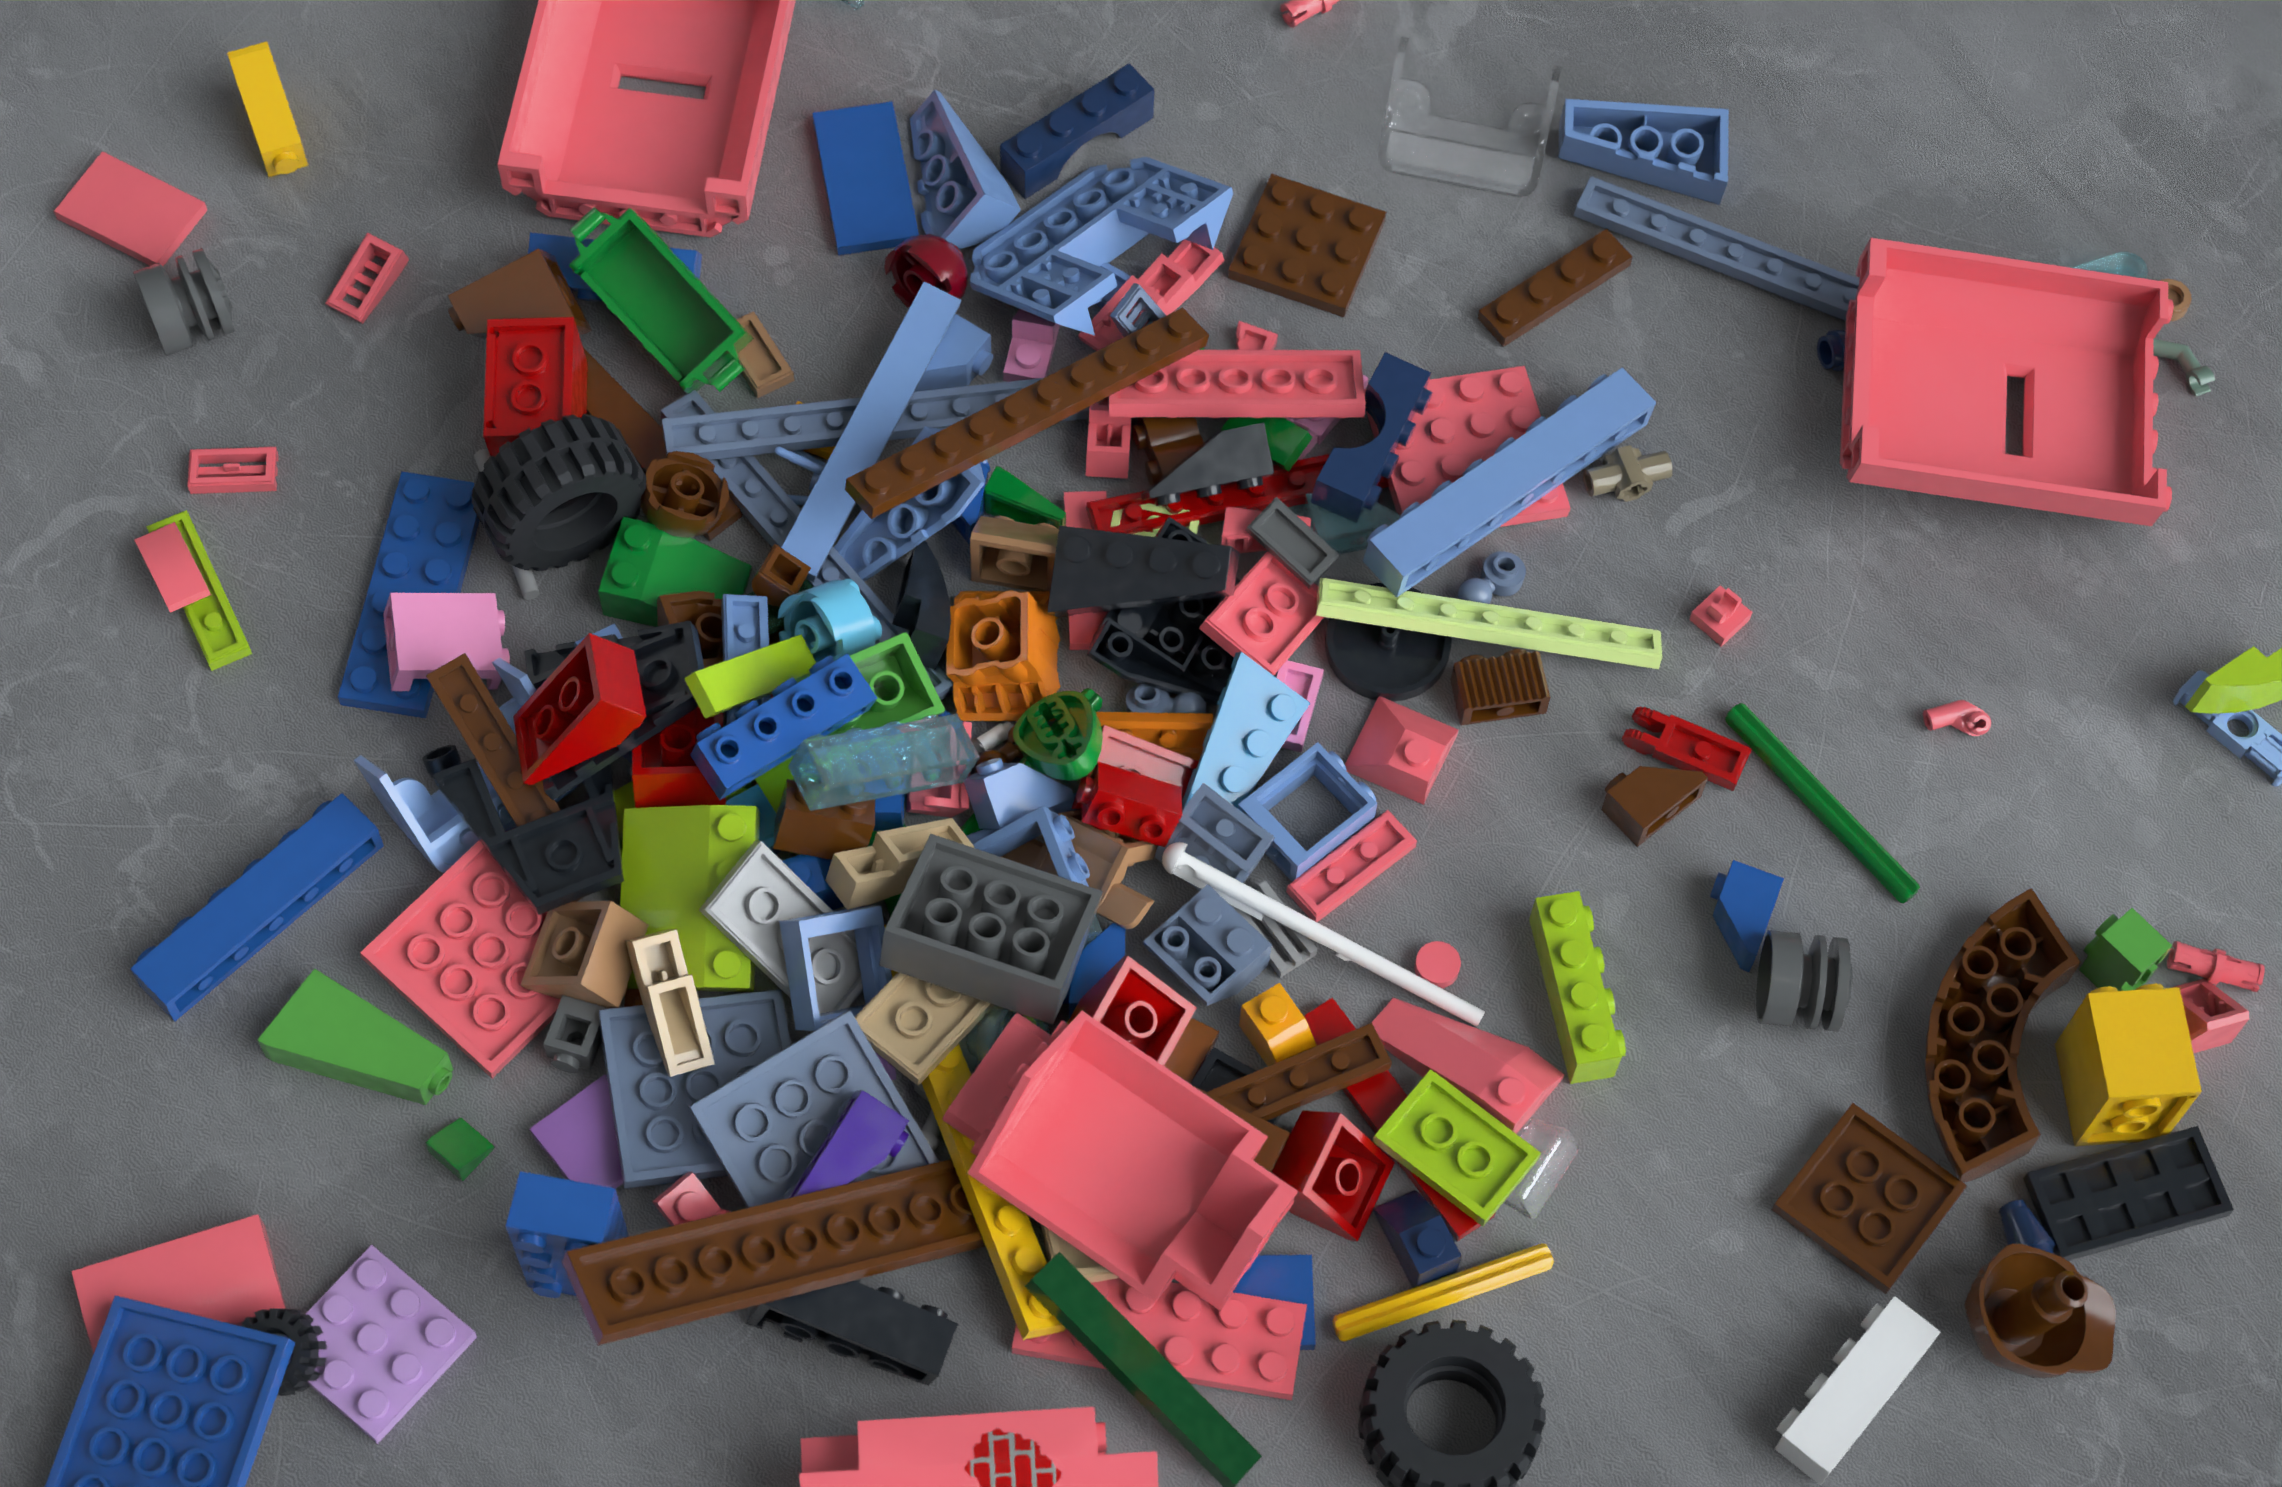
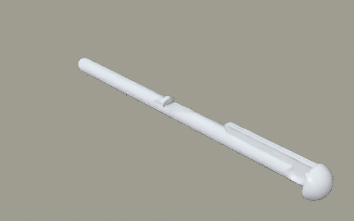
M1176 842L1169 845L1163 852L1162 863L1169 874H1174L1200 889L1209 884L1225 901L1261 921L1264 915L1303 936L1336 951L1337 957L1345 961H1352L1467 1023L1475 1027L1480 1023L1485 1013L1482 1009L1185 853L1188 844Z

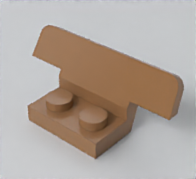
M1082 810L1059 813L1058 815L1062 814L1068 819L1073 828L1075 837L1071 842L1075 852L1083 858L1089 869L1090 877L1086 879L1089 887L1103 891L1096 914L1124 929L1136 927L1152 906L1154 900L1121 884L1125 877L1127 866H1133L1134 863L1154 859L1158 845L1145 841L1139 842L1132 837L1109 830H1100L1092 825L1082 823ZM1032 839L1001 856L1005 859L1058 876L1045 842L1042 843Z

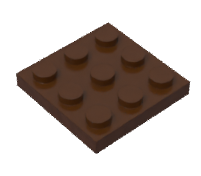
M1271 174L1229 268L1228 279L1345 317L1381 233L1387 212Z
M1852 1103L1778 1198L1771 1210L1883 1293L1887 1294L1964 1192L1967 1185L1962 1181L1960 1182L1954 1175Z

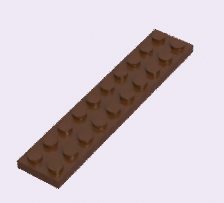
M952 1159L567 1251L562 1263L596 1343L599 1346L986 1246Z

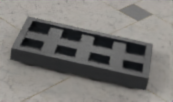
M2198 1126L2031 1171L2023 1178L2041 1224L2055 1243L2053 1249L2055 1255L2063 1257L2067 1261L2224 1218L2234 1211Z

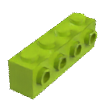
M1579 891L1535 898L1529 921L1570 1084L1614 1077L1621 1058L1626 1055V1045L1622 1031L1620 1029L1615 1030L1611 1015L1615 1014L1612 990L1604 988L1601 973H1604L1605 968L1603 954L1599 946H1593L1590 932L1594 931L1591 908L1589 905L1583 906Z

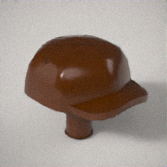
M2010 1244L2006 1246L1990 1262L1980 1268L1965 1301V1311L1972 1334L1984 1358L1998 1367L2032 1378H2054L2067 1372L2096 1373L2108 1368L2113 1358L2116 1309L2113 1298L2104 1287L2079 1274L2074 1265L2063 1257L2024 1244Z

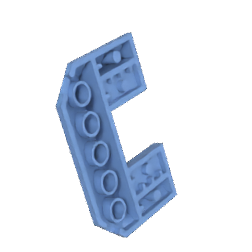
M1149 157L1131 159V167L1118 168L1108 171L1107 164L1090 167L973 250L974 272L970 276L971 287L975 291L1056 324L1095 336L1088 308L1100 302L1105 295L1117 287L1114 272L1101 268L1100 265L1104 262L1110 263L1150 233L1175 243L1185 239L1213 250L1233 196L1232 188Z

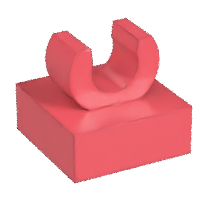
M1720 585L1692 611L1689 620L1722 647L1750 620L1752 611L1741 603L1742 599L1729 588L1725 590Z

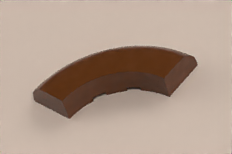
M2032 888L2005 903L1991 914L1971 937H1968L1951 962L1938 988L1930 1013L1925 1057L1928 1102L1935 1130L1945 1155L1960 1182L1978 1179L2027 1155L2041 1136L2030 1115L2024 1099L2021 1081L2017 1077V1057L2019 1055L2021 1038L2026 1021L2032 1010L2053 991L2067 984L2081 962Z

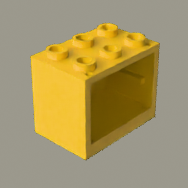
M2153 983L2127 991H2118L2116 987L2111 986L2094 989L2086 995L2055 1043L2075 1147L2135 1143L2170 1134L2202 1092L2180 987L2163 988L2161 984Z

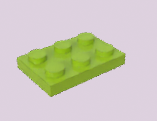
M1432 1069L1428 1071L1384 1123L1373 1139V1143L1483 1227L1531 1170L1541 1155L1540 1151Z

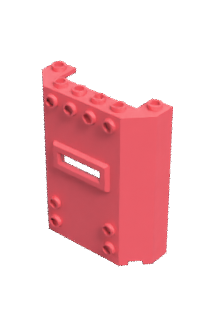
M538 0L497 163L502 188L514 196L522 192L537 201L535 209L548 217L579 221L594 206L599 212L606 213L617 219L629 208H632L653 230L710 238L721 233L723 225L733 221L738 225L749 220L796 0ZM621 76L706 87L703 99L618 88ZM606 219L601 223L611 225Z
M1870 238L1859 258L1856 276L1859 277V287L1855 300L1850 299L1846 314L1840 465L1843 469H1848L1847 478L1849 482L2152 526L2163 512L2168 511L2172 500V488L2167 486V469L2152 467V455L2158 443V432L2153 430V417L2158 407V394L2153 392V380L2157 375L2159 366L2158 357L2153 356V344L2155 336L2164 324H2169L2173 314V300L2168 299V282ZM2007 376L2024 378L2022 456L2005 453Z

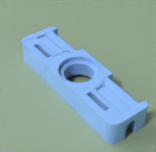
M2202 670L2197 671L2179 689L2173 699L2174 705L2176 706L2180 702L2185 706L2202 682L2210 675ZM2253 710L2218 714L2194 713L2209 726L2206 731L2239 759L2245 755L2273 778L2272 786L2282 784V734ZM2234 719L2244 722L2248 726L2249 735L2239 737L2232 734L2228 729L2227 722Z

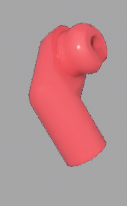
M1957 700L1923 711L1924 723L1929 731L1950 725L1968 735L1980 736L1987 733L1991 727L1990 716L1982 709L1965 700Z

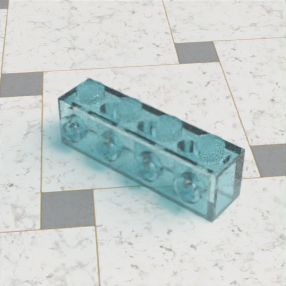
M958 714L941 717L929 715L918 721L906 723L893 721L877 728L865 730L853 728L842 734L830 736L817 734L810 736L801 742L788 767L809 810L812 811L963 783L980 756Z

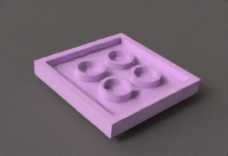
M371 1245L306 1313V1315L314 1319L311 1326L321 1327L323 1334L317 1336L318 1341H326L327 1346L326 1350H319L318 1357L326 1358L324 1366H316L315 1371L320 1373V1376L316 1381H307V1383L378 1444L477 1336L475 1331ZM292 1351L290 1360H289V1362H288V1365L290 1364V1362H291V1360H292L293 1351Z

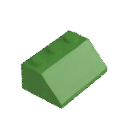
M907 632L850 655L876 695L877 700L869 711L812 744L809 748L824 764H827L946 711ZM811 673L800 676L795 680L798 683L809 677Z

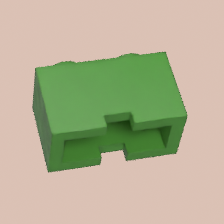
M2131 908L2120 919L2113 914L2095 931L2097 936L2083 950L2088 956L2079 970L2097 988L2111 986L2116 987L2118 991L2135 990L2150 980L2158 968L2157 965L2165 958L2172 945L2140 914Z

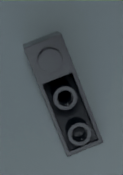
M1264 423L1224 430L1214 434L1141 494L1142 501L1154 499L1155 505L1161 506L1180 502V493L1196 490L1197 498L1221 494V485L1237 482L1238 490L1263 485L1262 477L1274 474Z

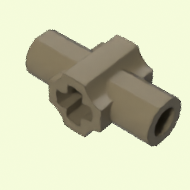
M1631 445L1617 448L1614 452L1605 456L1602 466L1585 469L1583 481L1589 496L1614 491L1617 499H1623L1625 502L1639 499L1642 495L1651 491L1653 482L1671 478L1673 473L1672 462L1666 451L1642 456L1639 448H1632Z

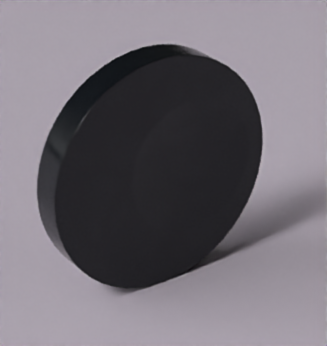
M1383 583L1370 584L1387 588ZM1413 587L1407 590L1411 592L1423 593ZM1329 618L1325 636V651L1334 674L1350 690L1372 700H1377L1380 696L1394 702L1421 695L1440 679L1449 660L1452 638Z

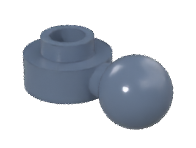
M1500 551L1492 553L1484 562L1480 578H1469L1460 585L1458 599L1490 604L1492 594L1511 596L1517 593L1526 575L1523 561L1510 552Z
M1138 683L1131 687L1126 695L1127 712L1206 713L1204 699L1192 692L1179 694L1176 698H1169L1168 691Z

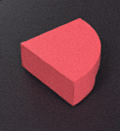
M1242 321L1238 322L1236 331L1237 350H1274L1278 334Z

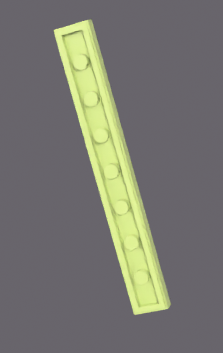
M1320 578L1318 585L1316 616L1659 669L1662 660L1661 631L1411 591H1406L1396 598L1385 587L1328 578Z

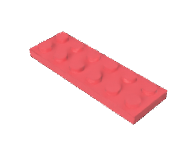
M1197 350L1108 396L1109 417L1125 418L1312 417L1344 419L1365 418L1366 407L1360 350Z
M1120 1278L1091 1283L1189 1383L1292 1400L1307 1308L1306 1304L1232 1292L1230 1298L1220 1311L1180 1283L1171 1282L1156 1302ZM1016 1324L1011 1347L1012 1354L1106 1369L1067 1329L1063 1332L1022 1340Z

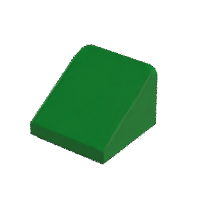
M462 1118L437 1132L425 1142L429 1153L461 1181H464L495 1149L492 1143Z

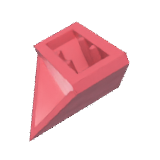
M2205 978L2175 986L2180 987L2193 1053L2231 1043L2249 1020V1011Z

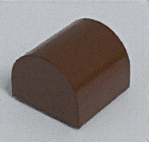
M774 544L752 580V589L756 596H767V604L780 607L787 597L798 593L811 567Z

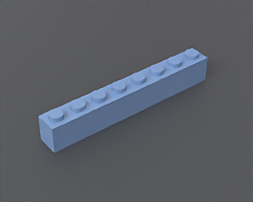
M1623 367L1609 377L1606 374L1599 376L1589 386L1587 392L1579 397L1572 395L1567 398L1549 418L1545 416L1539 417L1528 427L1524 435L1516 440L1513 437L1505 440L1496 449L1494 455L1487 460L1478 459L1465 470L1461 478L1453 483L1450 480L1442 483L1433 492L1431 498L1421 505L1419 502L1411 504L1403 511L1399 520L1389 527L1383 524L1376 528L1367 539L1368 546L1363 562L1396 598L1646 426L1656 402Z

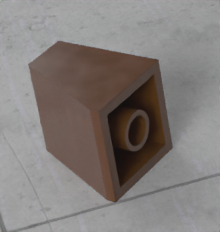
M539 248L448 295L453 305L448 308V312L456 328L459 331L465 329L467 334L482 339H487V319L574 317L579 335H585L592 331L554 255Z

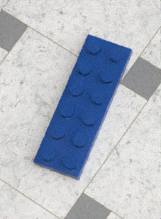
M401 471L338 694L340 705L427 718L434 692L428 679H413L410 691L391 690L383 614L390 593L461 592L480 522L472 504V490L475 482Z

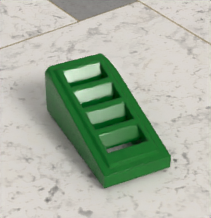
M996 466L984 488V507L986 513L993 516L1009 517L1015 522L1032 525L1046 523L1053 525L1057 529H1059V526H1066V513L1010 472Z

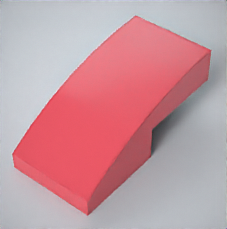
M175 522L134 539L170 613L211 595Z

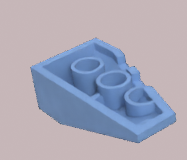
M934 89L910 118L914 159L921 162L922 179L917 182L918 193L924 195L926 210L921 213V222L926 234L941 237L959 249L984 243L1008 226L1021 209L1007 181L941 92Z
M925 426L911 445L943 429ZM979 463L872 519L862 510L834 548L865 582L961 516L986 483L981 464Z

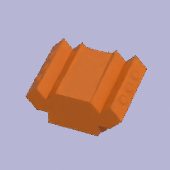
M960 591L954 598V605L950 606L951 625L946 651V675L953 682V701L959 721H1018L1029 707L1060 689L1059 673L1057 672V649H1059L1061 639L1056 625L1057 617L1047 613L1050 591Z

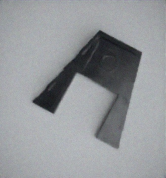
M691 621L638 630V636L618 639L615 634L601 637L634 650L640 675L643 701L646 708V717L637 729H634L620 745L542 780L544 792L552 800L560 797L699 707L684 679L693 672L704 669L698 630ZM575 642L557 644L555 651L537 653L535 649L524 651L527 676L536 690L578 646Z
M475 758L432 774L440 791L538 915L624 882L611 764L583 781L590 798L589 800L506 832Z

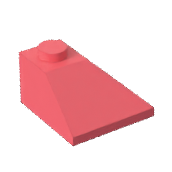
M1379 696L1345 763L1347 772L1424 805L1459 730Z

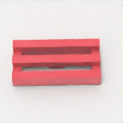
M277 448L190 449L187 486L190 494L277 491ZM266 462V465L240 466L239 463ZM234 463L223 464V466L199 467V464Z

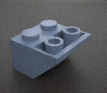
M1209 884L1143 941V946L1206 1006L1234 996L1269 966L1272 944Z

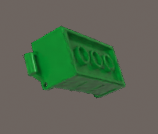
M594 206L569 229L575 236V242L580 253L569 264V267L589 285L607 305V308L638 338L644 348L679 382V386L686 393L689 394L694 390L697 392L705 384L714 386L721 392L745 369L739 362L738 353L754 338L632 208H629L617 219L606 213L599 212ZM606 219L611 225L590 245L585 247L582 241Z

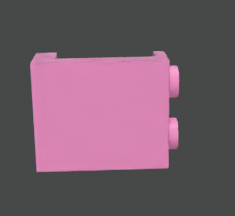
M390 593L383 616L392 691H410L413 679H427L426 675L464 653L468 656L480 678L487 679L488 689H498L502 678L492 662L501 658L510 664V655L508 648H502L501 636L505 632V615L503 610H497L496 593Z

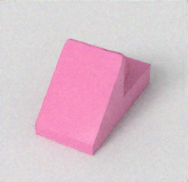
M1019 309L1012 319V339L1003 371V381L1010 382L1047 377L1060 325Z

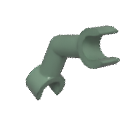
M2154 338L2153 355L2177 360L2186 373L2188 388L2194 396L2211 391L2206 383L2215 381L2213 372L2208 366L2200 365L2188 346Z

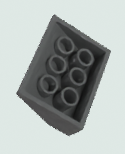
M930 834L884 930L879 966L1054 1025L1071 984L1103 891Z

